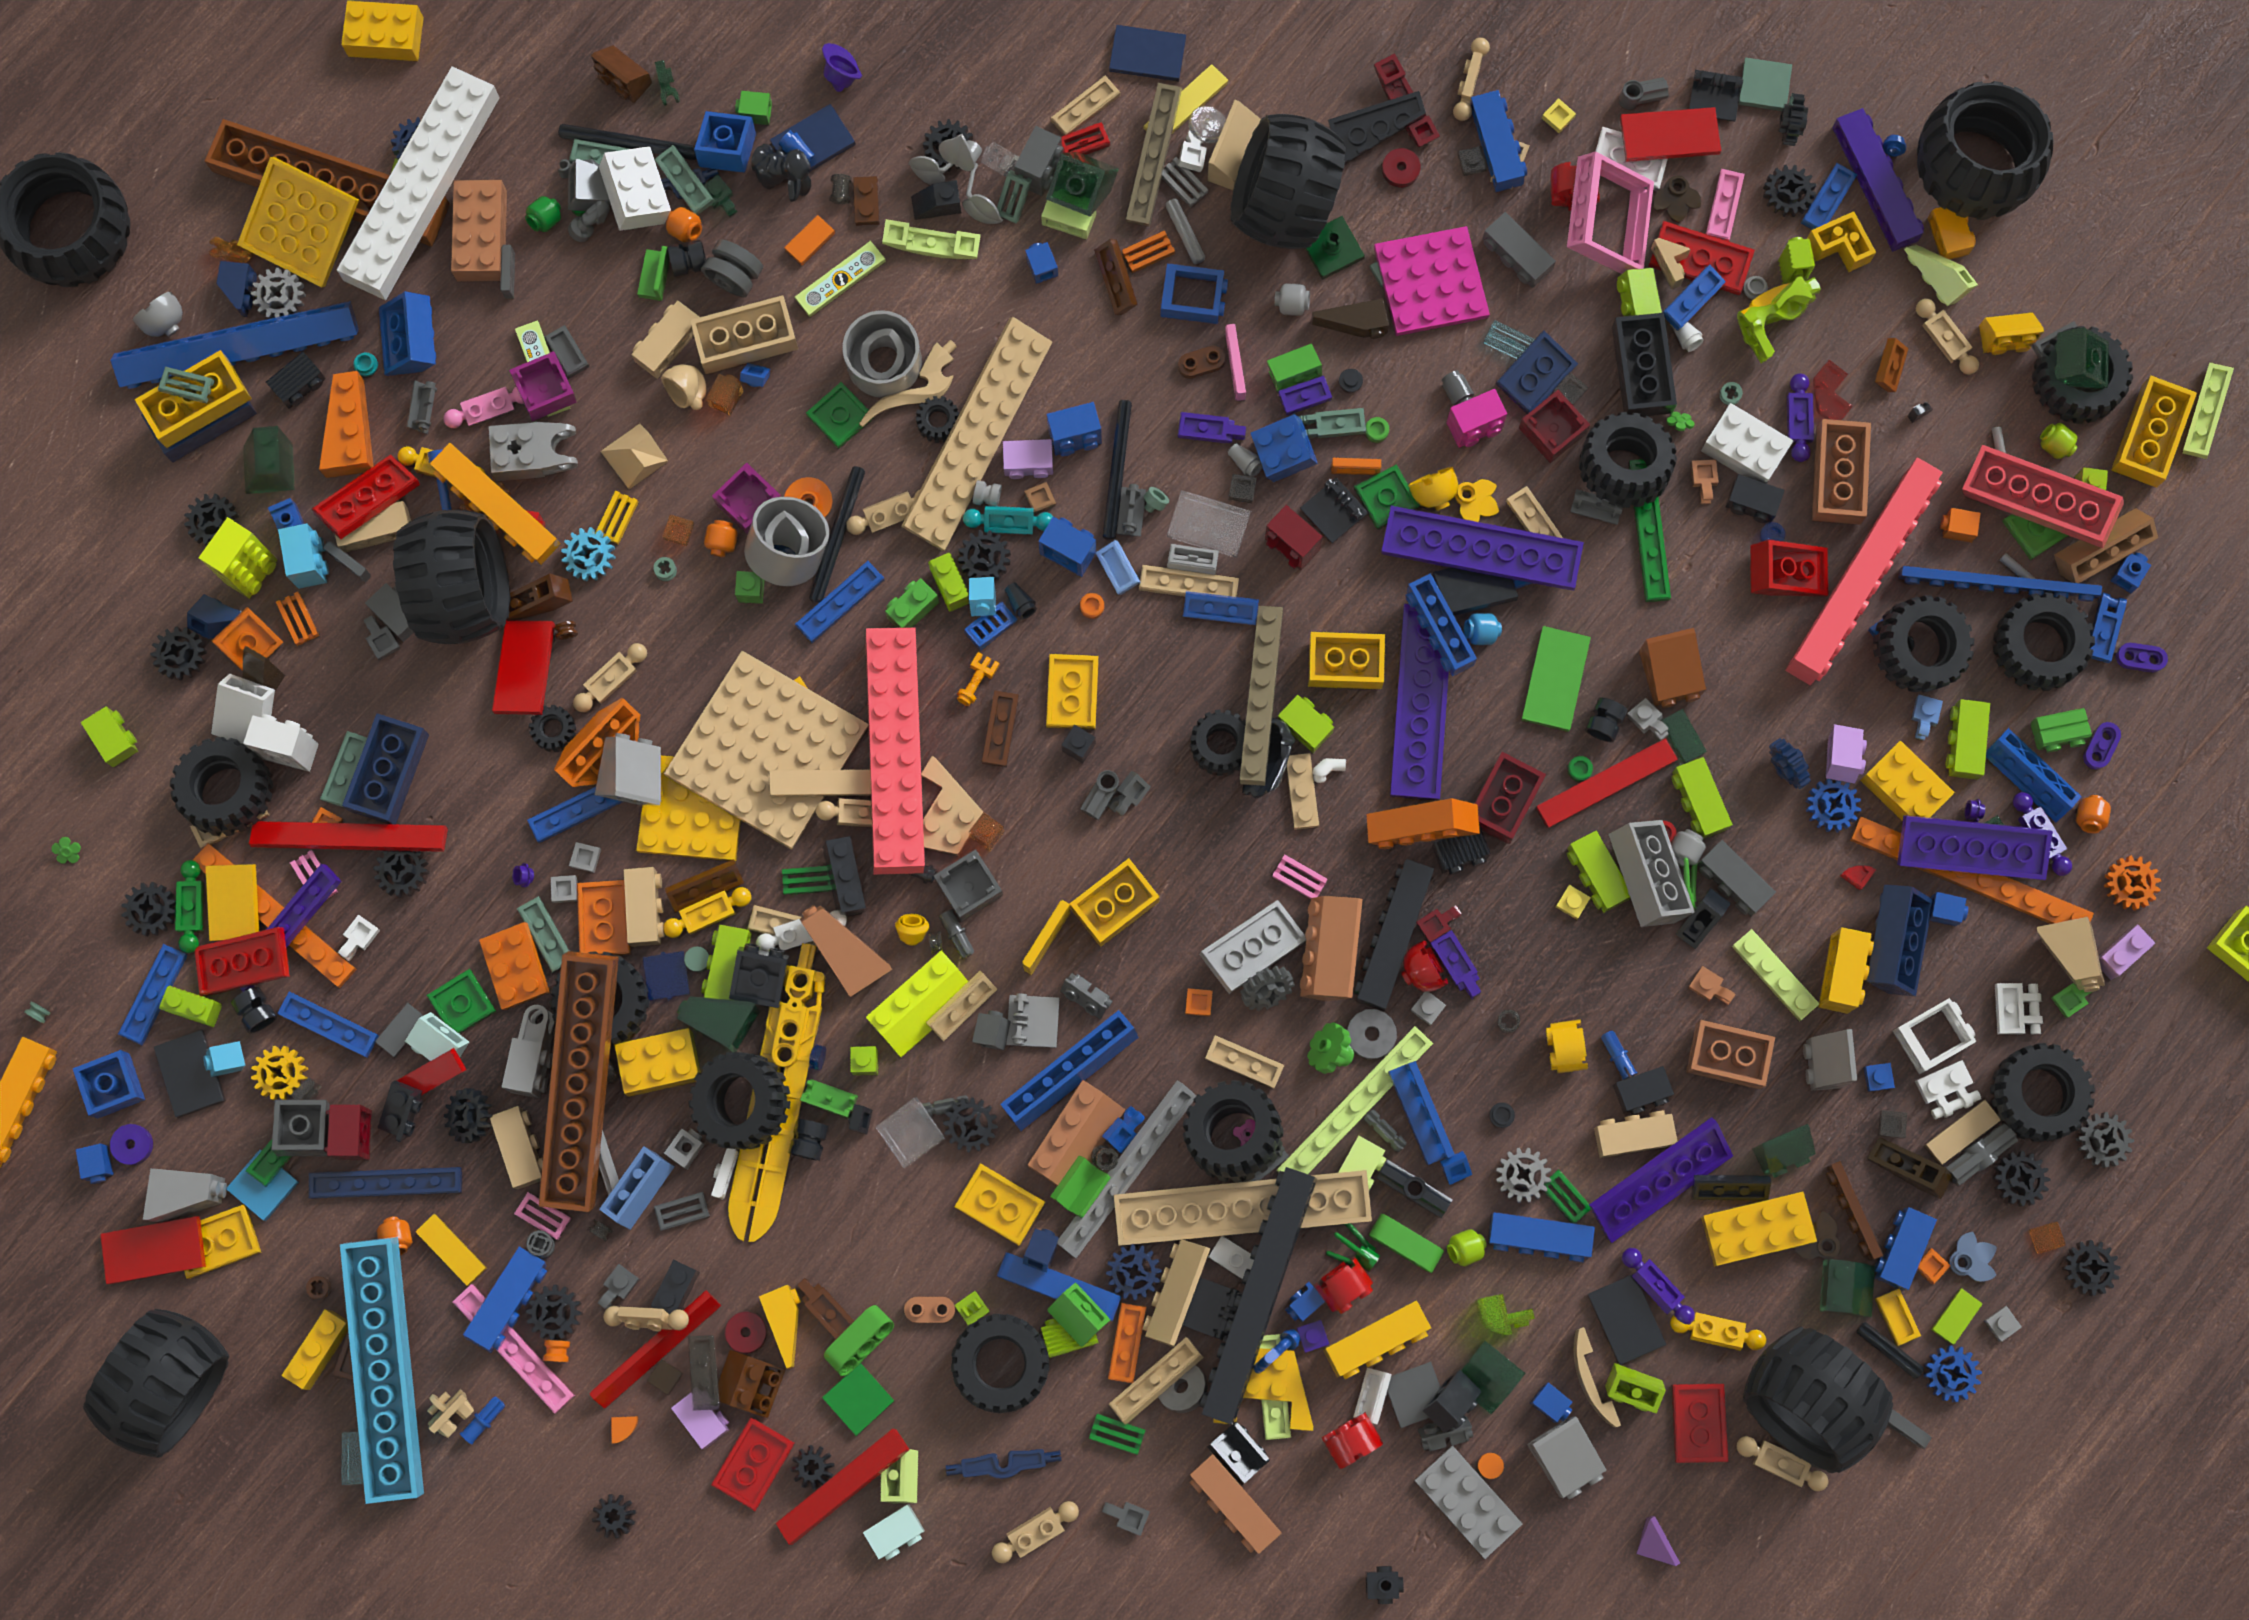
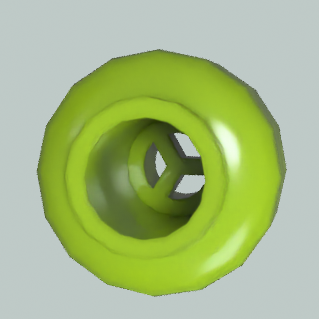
M2063 423L2048 425L2040 435L2041 448L2055 459H2061L2065 456L2070 457L2077 449V445H2075L2077 435Z
M1467 1229L1450 1238L1447 1252L1453 1263H1458L1460 1266H1468L1480 1261L1484 1257L1487 1245L1481 1234H1477L1472 1229Z

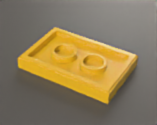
M1049 655L1046 728L1072 729L1076 725L1081 729H1096L1098 656Z
M256 864L206 866L209 941L226 940L259 932Z
M1064 900L1059 902L1022 961L1024 971L1030 975L1037 968L1071 913L1070 904Z
M980 1163L954 1207L1020 1246L1043 1208L1045 1201Z
M243 1204L200 1220L206 1267L184 1271L186 1279H191L261 1253L246 1205Z

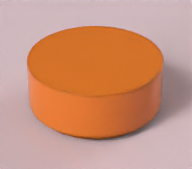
M1089 593L1083 596L1080 601L1081 613L1090 619L1101 616L1104 611L1102 597L1096 593Z
M1486 1453L1479 1458L1477 1468L1484 1478L1495 1479L1502 1474L1504 1463L1499 1455Z

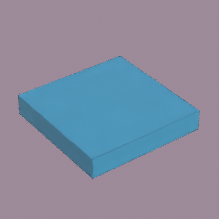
M259 1150L226 1189L263 1221H267L297 1186L299 1181L283 1168L267 1187L247 1174L245 1170L262 1151Z

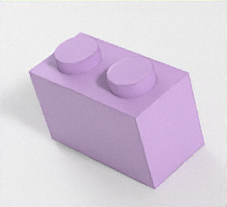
M1052 440L1003 441L1005 476H1009L1011 479H1021L1028 475H1034L1035 478H1046L1048 475H1053Z
M1834 724L1828 738L1827 779L1855 783L1859 774L1863 775L1866 761L1862 760V755H1864L1867 741L1863 740L1864 730Z
M2139 925L2130 928L2099 956L2101 970L2110 980L2120 976L2149 950L2155 942Z
M695 1389L671 1409L700 1448L706 1449L729 1431V1428L726 1426L729 1421L721 1411L716 1412L711 1406L714 1401L705 1390L701 1392L699 1389Z

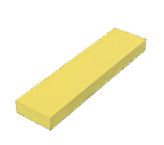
M1212 64L1181 92L1172 134L1228 84V79ZM1149 121L1144 125V130L1146 132Z

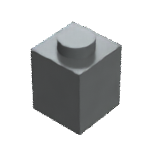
M989 1010L988 1014L979 1013L972 1042L981 1047L1004 1051L1011 1021L1003 1018V1013Z

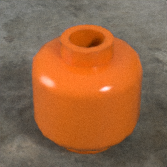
M679 207L670 212L666 220L667 232L681 242L688 243L696 240L701 234L702 225L700 217L684 207Z
M714 520V523L707 526L704 546L711 550V555L725 557L726 553L734 552L738 531L733 527V523Z
M2090 795L2087 798H2083L2078 803L2077 825L2087 833H2099L2101 830H2104L2109 824L2110 804L2098 795Z
M398 1217L386 1218L383 1221L384 1223L379 1225L376 1230L378 1239L398 1237L400 1255H403L413 1243L409 1223Z

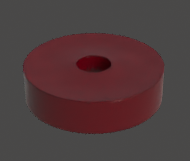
M1405 148L1394 149L1384 158L1382 165L1383 177L1392 186L1399 188L1408 187L1419 177L1421 169L1420 160L1411 150ZM1402 165L1405 167V170L1401 171L1397 167Z
M740 1312L728 1321L725 1337L730 1347L741 1353H751L758 1350L764 1344L767 1337V1328L763 1319L757 1314ZM746 1327L749 1328L751 1331L750 1335L743 1337L742 1330Z

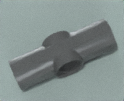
M2004 1123L1984 1139L1981 1138L1966 1148L1964 1154L1945 1167L1953 1177L1951 1182L1959 1186L1976 1172L1982 1171L1998 1159L1997 1156L2018 1141L2014 1131Z

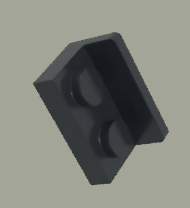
M394 1080L390 1085L378 1129L396 1135L395 1141L398 1142L411 1137L416 1123L413 1122L415 1114L419 1113L423 1104V1100H420L423 1091Z

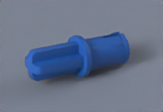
M1609 1031L1602 1035L1601 1039L1611 1056L1610 1061L1615 1063L1622 1076V1080L1630 1078L1626 1068L1632 1077L1635 1076L1637 1071L1627 1056L1628 1050H1624L1615 1032Z
M493 1397L479 1414H474L475 1418L460 1435L468 1443L473 1444L486 1428L491 1427L490 1423L504 1409L505 1404L503 1401Z

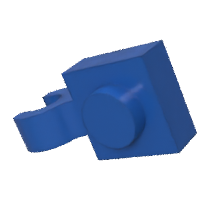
M1130 1106L1124 1113V1119L1122 1120L1118 1117L1102 1137L1116 1151L1122 1153L1137 1135L1133 1130L1143 1122L1145 1117Z

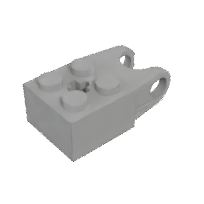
M544 422L489 426L492 475L496 481L541 478L545 477V475L576 468L578 461L575 457L555 453V447L561 440L576 434V427L563 423Z
M532 1005L526 1009L518 1039L512 1038L502 1088L510 1093L541 1098V1093L546 1092L548 1078H545L547 1068H551L553 1054L550 1052L556 1023L552 1018L553 1014L541 1005ZM538 1010V1011H536V1012L531 1016V1018H530V1014H531L533 1011ZM540 1015H543L542 1022L536 1024L537 1018Z

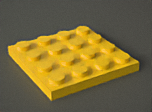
M270 157L237 245L321 288L325 287L359 199L276 157Z
M661 755L660 805H642L637 852L722 861L734 859L736 862L741 820L666 777L664 772L674 757Z

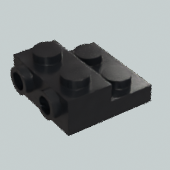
M746 943L744 947H739L729 999L779 1008L789 956L784 955V950L770 948L769 952L759 950L760 946L756 944Z

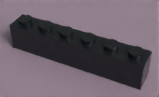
M1409 859L1405 860L1404 865H1398L1394 878L1398 879L1396 888H1390L1386 901L1390 902L1388 911H1382L1378 922L1379 925H1382L1380 934H1374L1370 945L1371 948H1374L1372 957H1366L1362 971L1366 972L1364 980H1358L1354 994L1358 995L1356 1002L1383 1012L1385 1011L1434 868Z

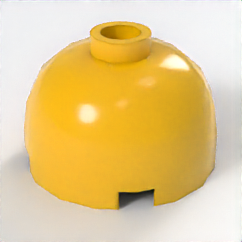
M1447 467L1438 470V473L1425 475L1411 482L1408 486L1412 496L1419 505L1426 508L1435 507L1437 511L1450 505L1449 500L1454 498L1458 491V480L1453 467Z

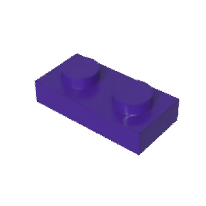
M1324 376L1278 392L1286 416L1332 400V395Z

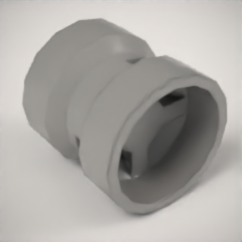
M977 480L973 504L981 505L985 502L989 506H998L1002 485L994 483L987 486L985 481Z

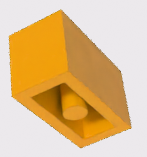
M1942 207L1931 211L1927 219L1939 255L1949 260L1969 255L1975 247L1976 240L1974 233L1969 230L1967 224L1968 217L1957 216L1955 212L1947 208L1943 209Z

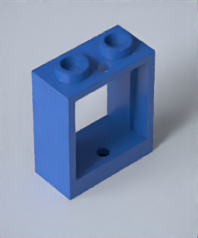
M1167 263L1161 317L1218 324V318L1224 315L1225 302H1221L1222 293H1227L1228 279H1224V270ZM1176 277L1216 281L1213 309L1173 305Z

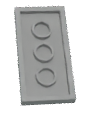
M1277 900L1202 950L1199 955L1230 994L1248 982L1249 977L1257 976L1256 972L1265 970V968L1270 967L1304 944L1306 938L1282 904Z
M1453 1446L1448 1448L1414 1480L1484 1559L1522 1525L1521 1521Z

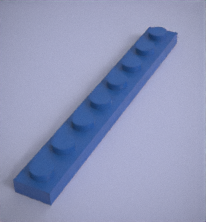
M1902 566L1899 569L1898 579H1905L1904 583L1920 584V581L1929 582L1930 586L1944 587V583L1954 584L1956 589H1969V586L1979 587V591L1993 592L1994 588L2004 589L2003 593L2019 594V591H2027L2029 596L2038 593L2040 597L2044 593H2052L2053 598H2056L2058 595H2062L2066 599H2068V596H2077L2079 601L2092 602L2093 598L2101 596L2102 592L2101 585Z

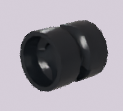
M701 239L690 241L685 247L682 244L668 246L670 262L675 277L687 275L689 270H693L695 273L701 272V268L706 261Z
M1603 697L1598 698L1593 709L1595 716L1590 717L1585 731L1599 740L1610 743L1614 742L1620 730L1618 724L1623 723L1628 711L1627 708L1614 700Z
M260 987L250 988L231 1001L236 1014L243 1016L241 1022L249 1034L266 1028L277 1019V1015L271 1005L265 1004L267 998Z
M797 1119L794 1133L797 1137L791 1140L788 1153L801 1158L820 1161L823 1151L820 1143L826 1140L829 1126L809 1120Z

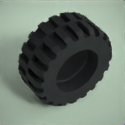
M2076 326L2074 332L2069 328L2060 335H2056L2049 342L2050 344L2044 348L2043 353L2047 356L2036 360L2032 381L2037 382L2033 388L2036 395H2041L2039 402L2042 406L2047 405L2050 408L2048 412L2053 416L2057 413L2061 415V420L2067 422L2069 419H2073V423L2081 424L2085 419L2087 423L2095 422L2098 418L2102 419L2113 411L2129 391L2128 386L2132 383L2133 375L2129 374L2133 370V365L2131 361L2127 362V358L2130 356L2127 349L2122 350L2120 347L2122 343L2118 338L2115 341L2110 338L2111 333L2107 331L2100 333L2097 327L2091 326L2088 330H2085V326ZM2086 348H2091L2099 358L2100 362L2095 365L2102 378V387L2099 391L2091 393L2082 392L2075 389L2066 380L2063 373V361L2065 356L2073 352L2074 349L2085 350Z
M1620 412L1617 416L1614 414L1605 416L1604 420L1600 419L1594 424V427L1589 430L1579 460L1581 478L1584 483L1587 482L1586 487L1590 492H1596L1597 498L1602 501L1603 499L1609 501L1608 504L1610 505L1620 504L1624 508H1630V505L1635 507L1644 506L1645 502L1649 504L1655 501L1668 486L1677 460L1675 444L1671 443L1672 437L1668 432H1664V427L1659 423L1655 424L1653 419L1648 416L1643 418L1638 413L1627 415V412ZM1615 450L1633 452L1645 461L1647 467L1640 470L1625 469L1612 461L1608 453Z
M2037 593L2030 595L2027 599H2021L2004 614V617L1997 624L1998 629L1994 632L1993 640L1997 643L1993 646L1994 654H1999V658L1996 660L1999 667H2005L2007 671L2004 674L2008 678L2011 676L2016 678L2015 684L2019 686L2028 684L2029 690L2036 691L2041 687L2042 691H2050L2054 687L2058 689L2064 686L2088 665L2087 661L2092 658L2094 652L2091 647L2095 645V637L2090 636L2094 629L2092 623L2087 624L2085 619L2088 616L2085 611L2080 613L2076 609L2079 605L2074 601L2069 604L2066 602V597L2058 595L2056 598H2053L2052 593H2044L2041 597ZM2033 622L2045 623L2053 627L2063 641L2064 652L2061 659L2056 662H2045L2034 657L2024 643L2023 633L2025 627Z
M1924 595L1901 602L1893 606L1891 610L1882 616L1883 621L1878 622L1876 626V631L1879 634L1873 637V643L1877 644V649L1873 650L1874 657H1879L1880 663L1877 665L1880 671L1885 670L1887 672L1885 677L1890 682L1896 680L1897 687L1901 689L1908 688L1910 692H1928L1948 686L1949 683L1957 681L1961 677V673L1966 672L1969 667L1966 661L1972 660L1974 654L1973 651H1970V647L1974 646V638H1970L1969 633L1973 630L1970 624L1966 625L1964 620L1967 617L1965 614L1956 611L1957 606L1952 602L1945 604L1946 600L1941 597L1933 598L1931 595ZM1915 622H1921L1929 626L1938 638L1939 656L1933 666L1928 667L1920 664L1909 651L1907 643L1908 632Z
M216 737L213 742L210 739L202 740V745L197 746L195 744L189 748L191 752L187 755L182 754L179 758L181 761L180 765H175L172 771L175 774V778L170 779V787L173 789L170 794L172 800L176 803V809L198 830L204 833L209 832L213 836H220L222 832L226 836L235 834V830L240 832L247 830L248 824L252 823L254 825L259 821L257 817L260 813L265 814L268 809L265 805L266 801L270 802L272 798V793L268 790L273 788L272 779L269 777L271 773L263 760L246 745L241 744L237 739L230 738L227 741L224 737ZM224 769H237L240 771V786L233 797L226 802L216 805H209L203 802V789L212 775Z
M596 951L588 952L590 954H598ZM603 952L602 954H599V955L614 956V955H612V954L609 953V952ZM618 955L616 984L622 992L623 999L620 1010L613 1017L610 1049L615 1048L614 1044L630 1041V1036L633 1033L637 1035L641 1030L639 1027L641 1022L646 1021L648 1016L646 1008H649L650 1000L647 999L648 988L644 984L643 977L630 963ZM559 973L554 978L556 981L555 987L550 989L552 1000L549 1001L550 1009L553 1011L552 1018L555 1023L560 985Z
M2038 1043L2015 1051L1999 1064L2000 1069L1995 1071L1992 1077L1995 1083L1990 1086V1093L1994 1094L1995 1099L1991 1100L1993 1108H1998L1999 1114L1997 1115L2000 1120H2004L2008 1127L2018 1133L2017 1137L2022 1139L2030 1138L2032 1142L2053 1141L2077 1131L2082 1126L2081 1123L2088 1119L2090 1116L2088 1110L2094 1106L2095 1100L2091 1098V1094L2095 1093V1086L2089 1084L2088 1079L2092 1078L2090 1071L2085 1072L2082 1066L2085 1063L2081 1058H2073L2074 1052L2069 1049L2063 1051L2060 1045L2051 1044L2048 1046L2046 1043ZM2041 1069L2049 1072L2061 1085L2063 1092L2062 1105L2059 1111L2051 1116L2036 1114L2026 1105L2023 1099L2022 1082L2025 1075L2032 1070Z
M727 1052L726 1055L720 1054L715 1056L713 1062L707 1061L702 1066L703 1073L697 1072L694 1078L697 1081L696 1085L691 1086L689 1092L693 1094L692 1100H689V1108H693L694 1113L691 1114L693 1123L699 1124L697 1130L701 1135H707V1141L717 1144L718 1147L755 1149L760 1147V1144L770 1142L772 1140L771 1135H778L782 1130L779 1125L786 1123L788 1115H785L786 1108L790 1109L791 1101H787V1095L790 1094L789 1086H784L783 1084L786 1081L784 1074L777 1072L778 1066L773 1062H768L767 1058L760 1055ZM739 1077H745L754 1089L755 1106L750 1117L742 1124L736 1125L729 1119L726 1113L724 1100L732 1082Z
M1232 1080L1230 1085H1227L1225 1081L1218 1082V1087L1214 1089L1211 1086L1205 1088L1206 1093L1203 1096L1198 1094L1193 1099L1195 1105L1188 1107L1186 1114L1189 1118L1183 1120V1128L1186 1131L1183 1133L1184 1141L1200 1169H1204L1210 1177L1214 1178L1217 1176L1219 1181L1224 1182L1231 1178L1234 1183L1242 1182V1177L1246 1176L1248 1180L1256 1178L1254 1173L1259 1170L1261 1173H1264L1268 1169L1266 1164L1269 1161L1274 1163L1277 1159L1275 1151L1281 1150L1283 1143L1280 1138L1284 1136L1281 1118L1271 1099L1260 1088L1256 1090L1255 1086L1248 1082L1242 1086L1238 1080ZM1235 1113H1243L1253 1117L1255 1120L1254 1133L1241 1147L1223 1150L1212 1144L1211 1136L1213 1129L1224 1117Z
M1009 1314L984 1316L968 1325L956 1340L957 1343L951 1355L953 1380L962 1396L977 1408L992 1413L1014 1412L1030 1404L1041 1393L1040 1391L1043 1386H1045L1050 1364L1048 1351L1041 1335L1025 1320ZM997 1339L1013 1342L1020 1348L1024 1356V1371L1020 1379L1006 1388H994L987 1385L980 1378L976 1368L977 1356L982 1347L988 1342Z

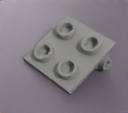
M1027 994L1010 995L1008 1020L1011 1023L1006 1045L1057 1048L1059 998L1027 996Z

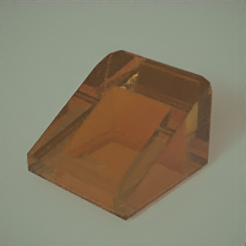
M2057 1221L2029 1229L2037 1254L2066 1246Z

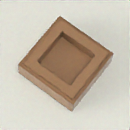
M1047 482L1024 491L1030 507L1034 508V515L1056 506Z

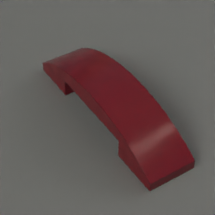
M1395 53L1374 64L1376 74L1388 100L1413 93L1405 78L1406 73ZM1429 115L1405 128L1418 148L1440 137Z

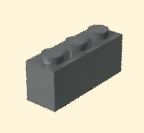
M1506 212L1484 231V245L1490 251H1495L1500 256L1502 263L1517 273L1522 283L1529 284L1534 288L1553 270L1556 261Z
M1723 840L1697 864L1700 867L1699 871L1708 880L1712 879L1719 885L1717 887L1718 890L1725 897L1730 896L1736 902L1735 906L1744 915L1749 914L1752 917L1776 893Z

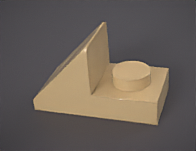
M1661 238L1655 239L1651 250L1671 289H1675L1681 286L1685 276L1682 265L1677 262L1686 259L1690 249Z

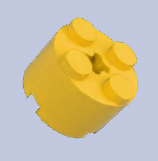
M1580 1019L1551 1023L1550 1027L1546 1028L1548 1046L1553 1045L1554 1051L1549 1056L1551 1070H1557V1073L1588 1069V1063H1582V1061H1586L1585 1057L1587 1055L1583 1029H1577L1578 1026H1581Z

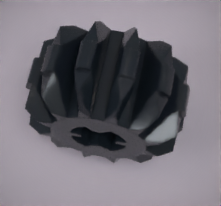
M809 1445V1455H807L805 1450L799 1449L802 1459L798 1457L792 1458L793 1462L799 1463V1467H791L790 1470L791 1472L799 1471L800 1473L794 1477L795 1482L804 1478L802 1488H806L809 1481H811V1487L815 1490L817 1489V1480L821 1485H824L826 1480L823 1476L833 1477V1474L826 1471V1469L835 1467V1463L826 1464L825 1462L832 1455L827 1453L821 1457L824 1450L821 1446L817 1449L816 1454H814L813 1445ZM811 1460H815L814 1464H819V1469L815 1470L814 1475H811V1471L806 1469V1466L811 1464Z
M609 1494L608 1503L603 1498L599 1500V1504L603 1507L602 1509L599 1507L593 1508V1512L600 1515L599 1517L592 1518V1522H601L596 1531L601 1532L606 1528L604 1533L606 1538L611 1536L612 1531L615 1538H620V1529L623 1533L628 1534L630 1530L626 1524L635 1525L636 1523L635 1520L629 1519V1515L637 1513L636 1510L628 1511L627 1509L633 1502L629 1500L623 1504L624 1495H619L615 1501L614 1495ZM618 1510L617 1515H620V1519L612 1523L609 1513Z

